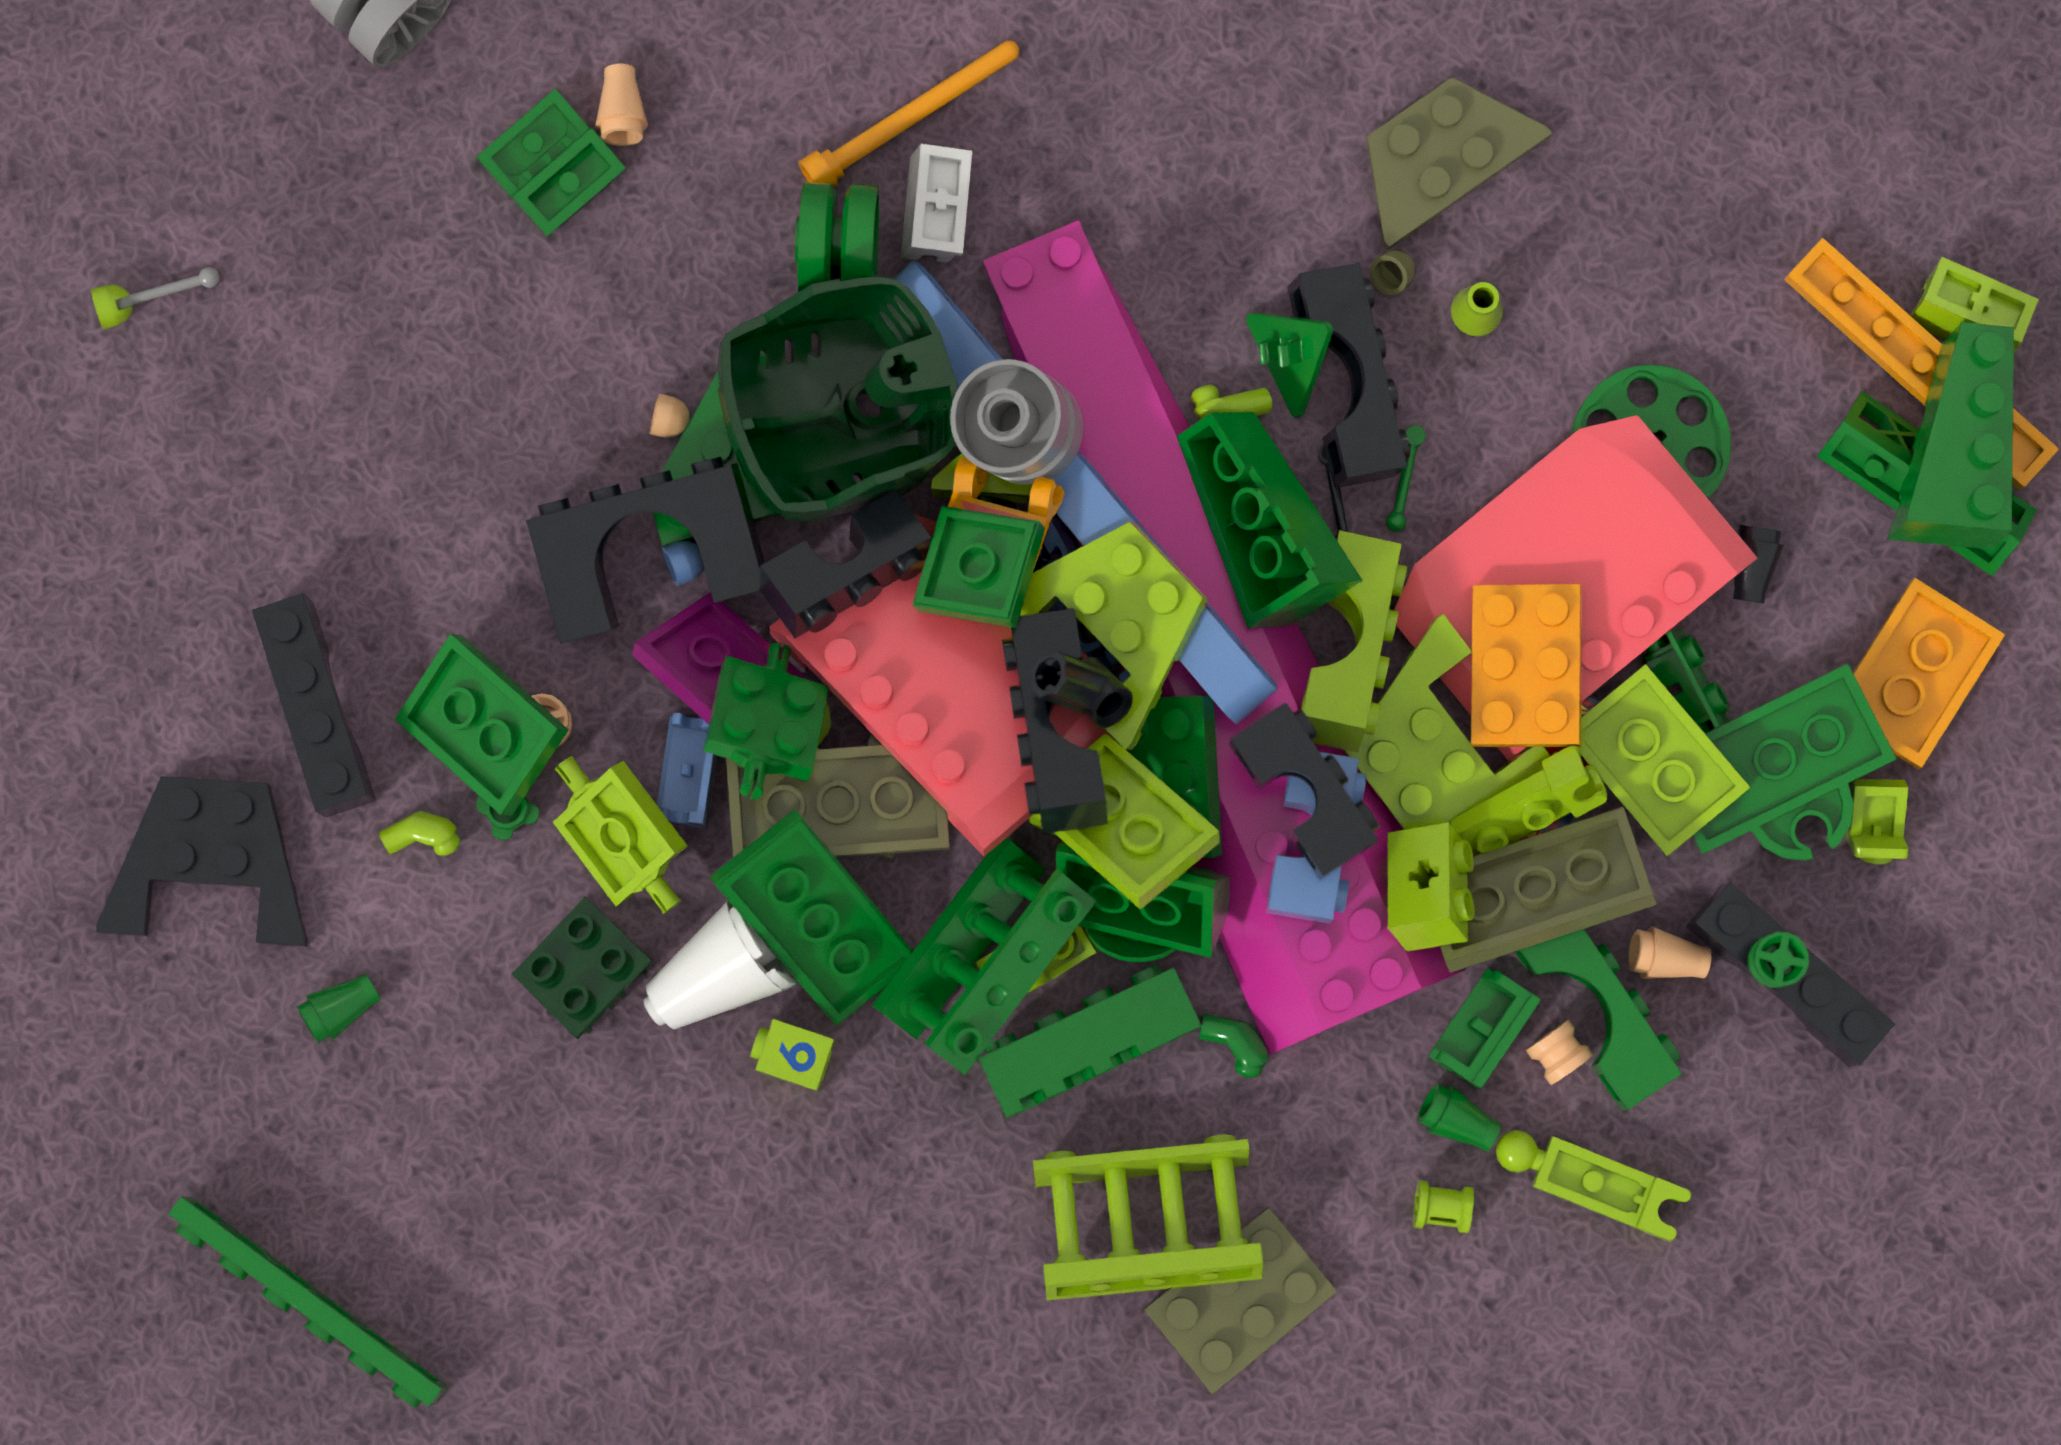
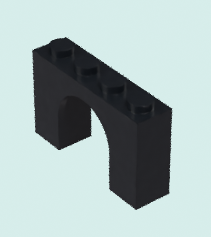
M720 456L690 464L693 475L673 480L670 470L639 478L642 489L622 494L620 485L616 484L590 491L588 493L591 502L571 507L569 498L538 505L540 516L528 519L526 523L560 644L611 631L619 627L604 572L603 557L607 540L614 528L623 519L634 513L647 511L662 513L676 519L689 530L698 545L714 603L760 591V565L764 564L765 561L738 463L724 466Z

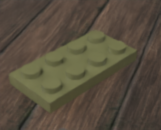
M883 745L818 749L813 771L808 781L783 774H766L763 795L758 799H750L752 787L747 798L740 793L745 768L726 758L733 857L794 809L799 812L836 858L950 849L947 811Z
M1624 807L1473 856V871L1467 872L1468 889L1474 902V918L1468 920V942L1440 947L1447 968L1451 973L1657 905Z

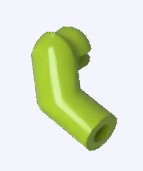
M424 811L415 812L378 832L381 841L390 855L415 842L433 846L434 852L439 856L452 854L460 845V837L455 833L456 826L450 819Z

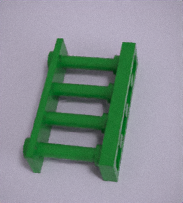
M1007 838L983 858L872 1004L875 1009L916 1040L926 1027L931 1029L933 1033L924 1044L964 1075H966L1096 903L1095 899L1057 869L1045 884L1040 882L1038 879L1045 869ZM1027 898L1031 903L1014 926L1011 927L1006 924V921L1022 900ZM993 940L999 945L979 971L973 965ZM960 983L966 989L946 1014L940 1009Z

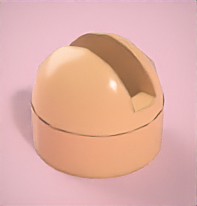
M659 393L649 434L671 438L683 433L690 421L689 410L683 401L673 396Z

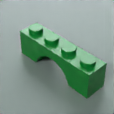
M1584 929L1515 951V954L1531 977L1546 974L1567 976L1582 983L1597 998L1605 1018V1039L1601 1051L1591 1067L1621 1111L1629 1110L1682 1074L1675 1064L1681 1060L1675 1046L1664 1033L1658 1036L1655 1035L1645 1020L1651 1014L1641 996L1633 988L1626 992L1615 976V973L1620 971L1616 959L1603 943L1596 947Z

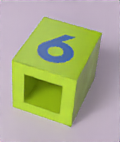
M772 1019L769 1029L759 1028L750 1057L758 1060L756 1071L819 1092L836 1040Z

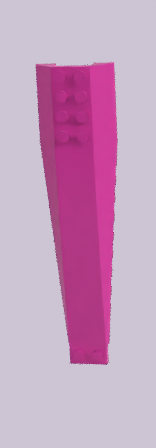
M1079 220L983 260L984 269L1002 308L1001 320L1015 360L1033 365L1060 382L1072 393L1080 407L1083 418V437L1079 448L1081 453L1178 568L1208 598L1207 602L1279 688L1239 724L1234 723L1214 702L1223 856L1201 858L1191 866L1210 869L1216 873L1230 876L1229 912L1219 940L1269 1055L1465 971V968L1450 973L1440 946L1407 952L1388 929V833L1400 831L1403 828L1367 781L1365 782L1363 801L1379 824V828L1373 831L1378 841L1375 845L1341 867L1340 879L1349 880L1344 913L1334 911V917L1330 924L1266 913L1274 859L1277 855L1292 858L1304 857L1290 837V833L1312 815L1302 810L1283 807L1287 777L1275 779L1259 790L1229 746V742L1232 737L1285 702L1293 713L1301 709L1311 668L1320 667L1297 623L1291 626L1247 628L1176 437L1190 426L1108 275L1099 267ZM1076 537L1079 548L1083 547V544ZM1180 660L1174 661L1161 688L1163 691L1161 696L1208 695ZM1118 664L1121 672L1125 671L1122 664ZM1314 743L1319 752L1348 757L1343 749Z

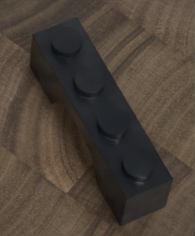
M1360 263L1300 273L1287 287L1294 317L1331 323L1333 333L1328 348L1343 362L1351 381V402L1345 418L1322 438L1334 488L1395 477L1407 467L1406 460L1410 457V446L1406 432L1403 429L1399 430L1394 410L1398 407V394L1394 381L1391 378L1387 379L1382 359L1386 356V343L1381 329L1374 326L1371 309L1374 306V291L1371 281L1367 277L1363 278Z
M302 593L253 609L252 613L315 812L327 818L375 802V794L361 750L349 728L336 691L329 663V650L313 601Z
M1072 608L1020 616L1017 627H1011L1012 638L1003 639L1002 645L1006 671L1017 670L1019 680L1018 686L1009 687L1014 719L1025 718L1027 733L1017 734L1021 767L1032 765L1034 775L1033 782L1024 783L1029 815L1040 814L1043 834L1107 825L1106 796L1098 751L1079 747L1063 738L1050 722V715L1055 704L1039 698L1030 689L1032 681L1030 667L1040 654L1048 655L1057 650L1082 660L1075 610Z
M1731 882L1720 886L1686 925L1691 932L1726 962L1738 967L1751 977L1752 975L1748 968V954L1751 946L1758 939L1769 934L1788 932ZM1807 948L1809 965L1805 975L1798 982L1781 988H1766L1801 1020L1806 1030L1848 1067L1861 1065L1894 1027L1895 1023ZM1767 961V962H1769L1770 966L1773 968V974H1774L1775 968L1771 965L1770 961Z

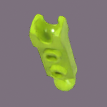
M1575 745L1569 746L1543 760L1541 763L1544 770L1531 775L1450 820V823L1461 839L1469 842L1474 856L1515 843L1537 830L1548 827L1552 822L1570 812L1574 817L1578 818L1605 803L1607 793L1596 766L1588 765L1584 767L1578 747Z
M1521 1130L1508 1131L1497 1142L1496 1156L1503 1168L1515 1173L1524 1172L1530 1168L1537 1171L1531 1187L1662 1240L1672 1242L1677 1234L1675 1228L1661 1221L1658 1215V1208L1667 1199L1674 1202L1689 1201L1691 1192L1688 1189L1658 1177L1654 1178V1176L1554 1136H1550L1545 1151L1537 1147L1536 1141L1530 1134Z

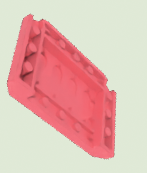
M1636 415L1578 429L1415 563L1394 611H1398L1396 627L1410 644L1416 648L1427 632V628L1432 620L1440 613H1443L1472 651L1473 585L1581 584L1582 702L1753 563L1757 557L1646 424ZM1472 653L1439 677L1470 716ZM1526 747L1497 748L1507 761H1510Z
M915 514L932 540L937 522ZM921 573L908 581L898 579L884 587L879 596L867 605L861 607L853 605L837 614L836 619L819 632L812 633L809 630L794 639L780 618L769 627L770 635L778 643H781L782 648L784 644L790 647L791 657L805 671L810 669L825 685L829 686V690L947 811L948 820L983 856H986L1032 816L1028 813L1024 783L1034 781L1032 765L1021 767L1017 734L1027 733L1025 718L1014 719L1009 689L1011 686L1019 685L1017 670L1006 671L1002 645L1003 639L1012 638V632L1009 627L918 612L912 604ZM1081 650V652H1082V659L1089 658V657ZM1055 704L1050 715V722L1056 731L1067 741L1079 747L1088 748L1105 733L1113 738L1105 728L1097 727L1086 715Z

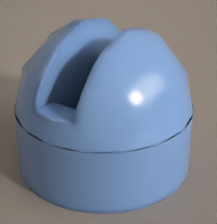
M677 541L662 547L665 563L676 586L691 582L701 574L704 565L697 544L690 541Z

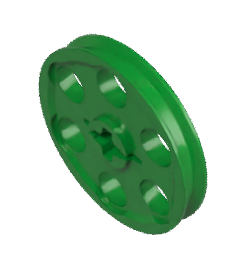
M1661 365L1630 367L1603 380L1583 402L1575 417L1571 435L1578 429L1587 427V419L1593 413H1606L1613 420L1638 415L1654 435L1658 434L1662 438L1661 444L1707 498L1718 488L1730 460V429L1718 400L1706 386L1691 375ZM1635 380L1649 382L1655 390L1654 403L1647 407L1633 405L1627 396L1628 385ZM1689 398L1697 400L1704 408L1705 417L1703 422L1697 426H1688L1682 423L1676 412L1678 402ZM1699 449L1710 454L1713 458L1714 468L1709 476L1696 477L1688 471L1685 461L1690 451Z

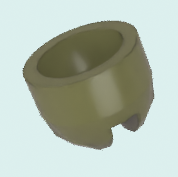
M1403 250L1386 251L1377 257L1370 266V279L1378 291L1386 295L1401 293L1411 285L1416 275L1415 262Z

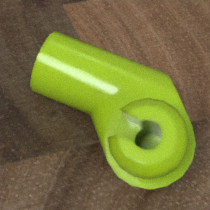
M1209 384L1195 389L1191 395V401L1195 405L1193 413L1200 420L1211 412H1254L1256 416L1268 414L1272 410L1271 395L1264 387L1219 397L1218 389L1214 385Z

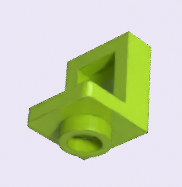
M1856 779L1851 782L1850 792L1854 805L1851 825L1846 832V840L1855 857L1871 864H1887L1892 859L1908 858L1909 847L1904 839L1909 787L1905 780Z

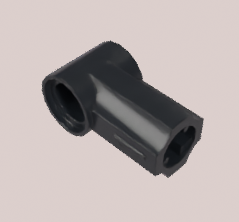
M1056 650L1052 654H1040L1030 667L1032 673L1030 689L1039 698L1082 713L1099 728L1114 726L1128 714L1132 706V692L1097 658L1089 657L1081 660Z

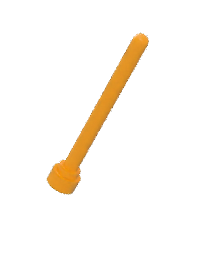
M1004 41L832 153L828 149L822 153H819L817 150L798 161L803 175L808 182L831 183L836 188L839 185L837 180L844 176V169L1014 61L1019 55L1018 45L1014 41Z

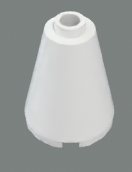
M727 901L647 983L646 991L648 996L644 998L643 1002L647 1012L659 1026L666 1023L672 1029H678L785 991L794 986L797 980L790 977L792 974L734 906Z

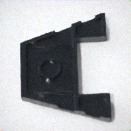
M161 776L98 920L96 932L148 936L154 881L260 888L256 943L307 947L308 938L299 911L298 897L290 874L285 853L286 848L271 786L268 783Z

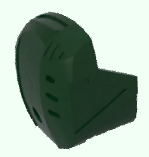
M867 277L845 281L836 279L811 284L766 313L741 323L726 333L720 342L718 356L719 388L717 390L723 419L734 453L747 482H751L772 509L789 522L825 520L830 516L852 512L867 506L894 490H897L903 496L920 485L930 473V470L955 446L956 442L951 431L950 413L958 386L940 331L925 306L908 287L898 280L889 277ZM812 334H816L818 337V357L812 355ZM785 340L791 343V363H787L785 360ZM760 351L766 355V369L760 366ZM868 394L870 399L877 405H880V415L872 418L864 416L856 405L858 395ZM853 475L858 476L861 482L856 483V481L853 479ZM826 483H831L838 494L834 495ZM801 488L806 489L813 501L807 499Z

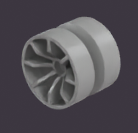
M310 0L311 5L335 29L339 31L350 29L349 42L376 68L387 67L407 55L437 25L451 0Z
M1004 359L980 366L962 382L952 402L950 413L951 431L960 451L976 466L1010 483L1032 485L1034 480L1039 477L1053 479L1071 464L1079 451L1083 437V418L1076 399L1064 385L1029 363Z

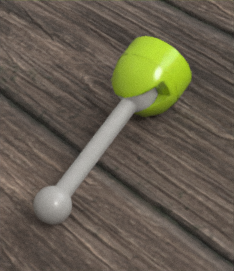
M205 267L200 271L199 275L130 294L122 286L115 284L103 285L90 289L100 324L104 330L126 322L132 315L134 304L200 285L207 288L215 287L220 281V275L215 268Z

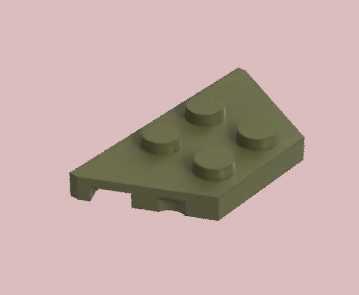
M1451 77L1367 135V152L1369 164L1372 168L1373 188L1382 229V243L1387 251L1548 140L1552 135L1550 129Z

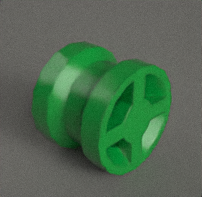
M1775 932L1758 939L1751 946L1748 954V968L1752 977L1759 984L1769 988H1781L1798 982L1805 975L1809 965V953L1805 944L1797 936L1788 932ZM1767 961H1770L1771 965L1775 968L1774 974H1773V968L1770 966L1769 962H1767Z

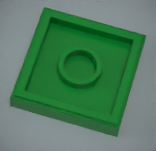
M942 506L912 606L918 612L1016 628L1045 527L1040 521Z

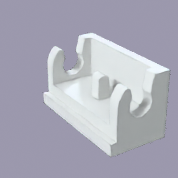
M920 144L910 156L901 258L916 260L921 258V255L937 256V262H948L955 255L961 256L963 254L972 151Z

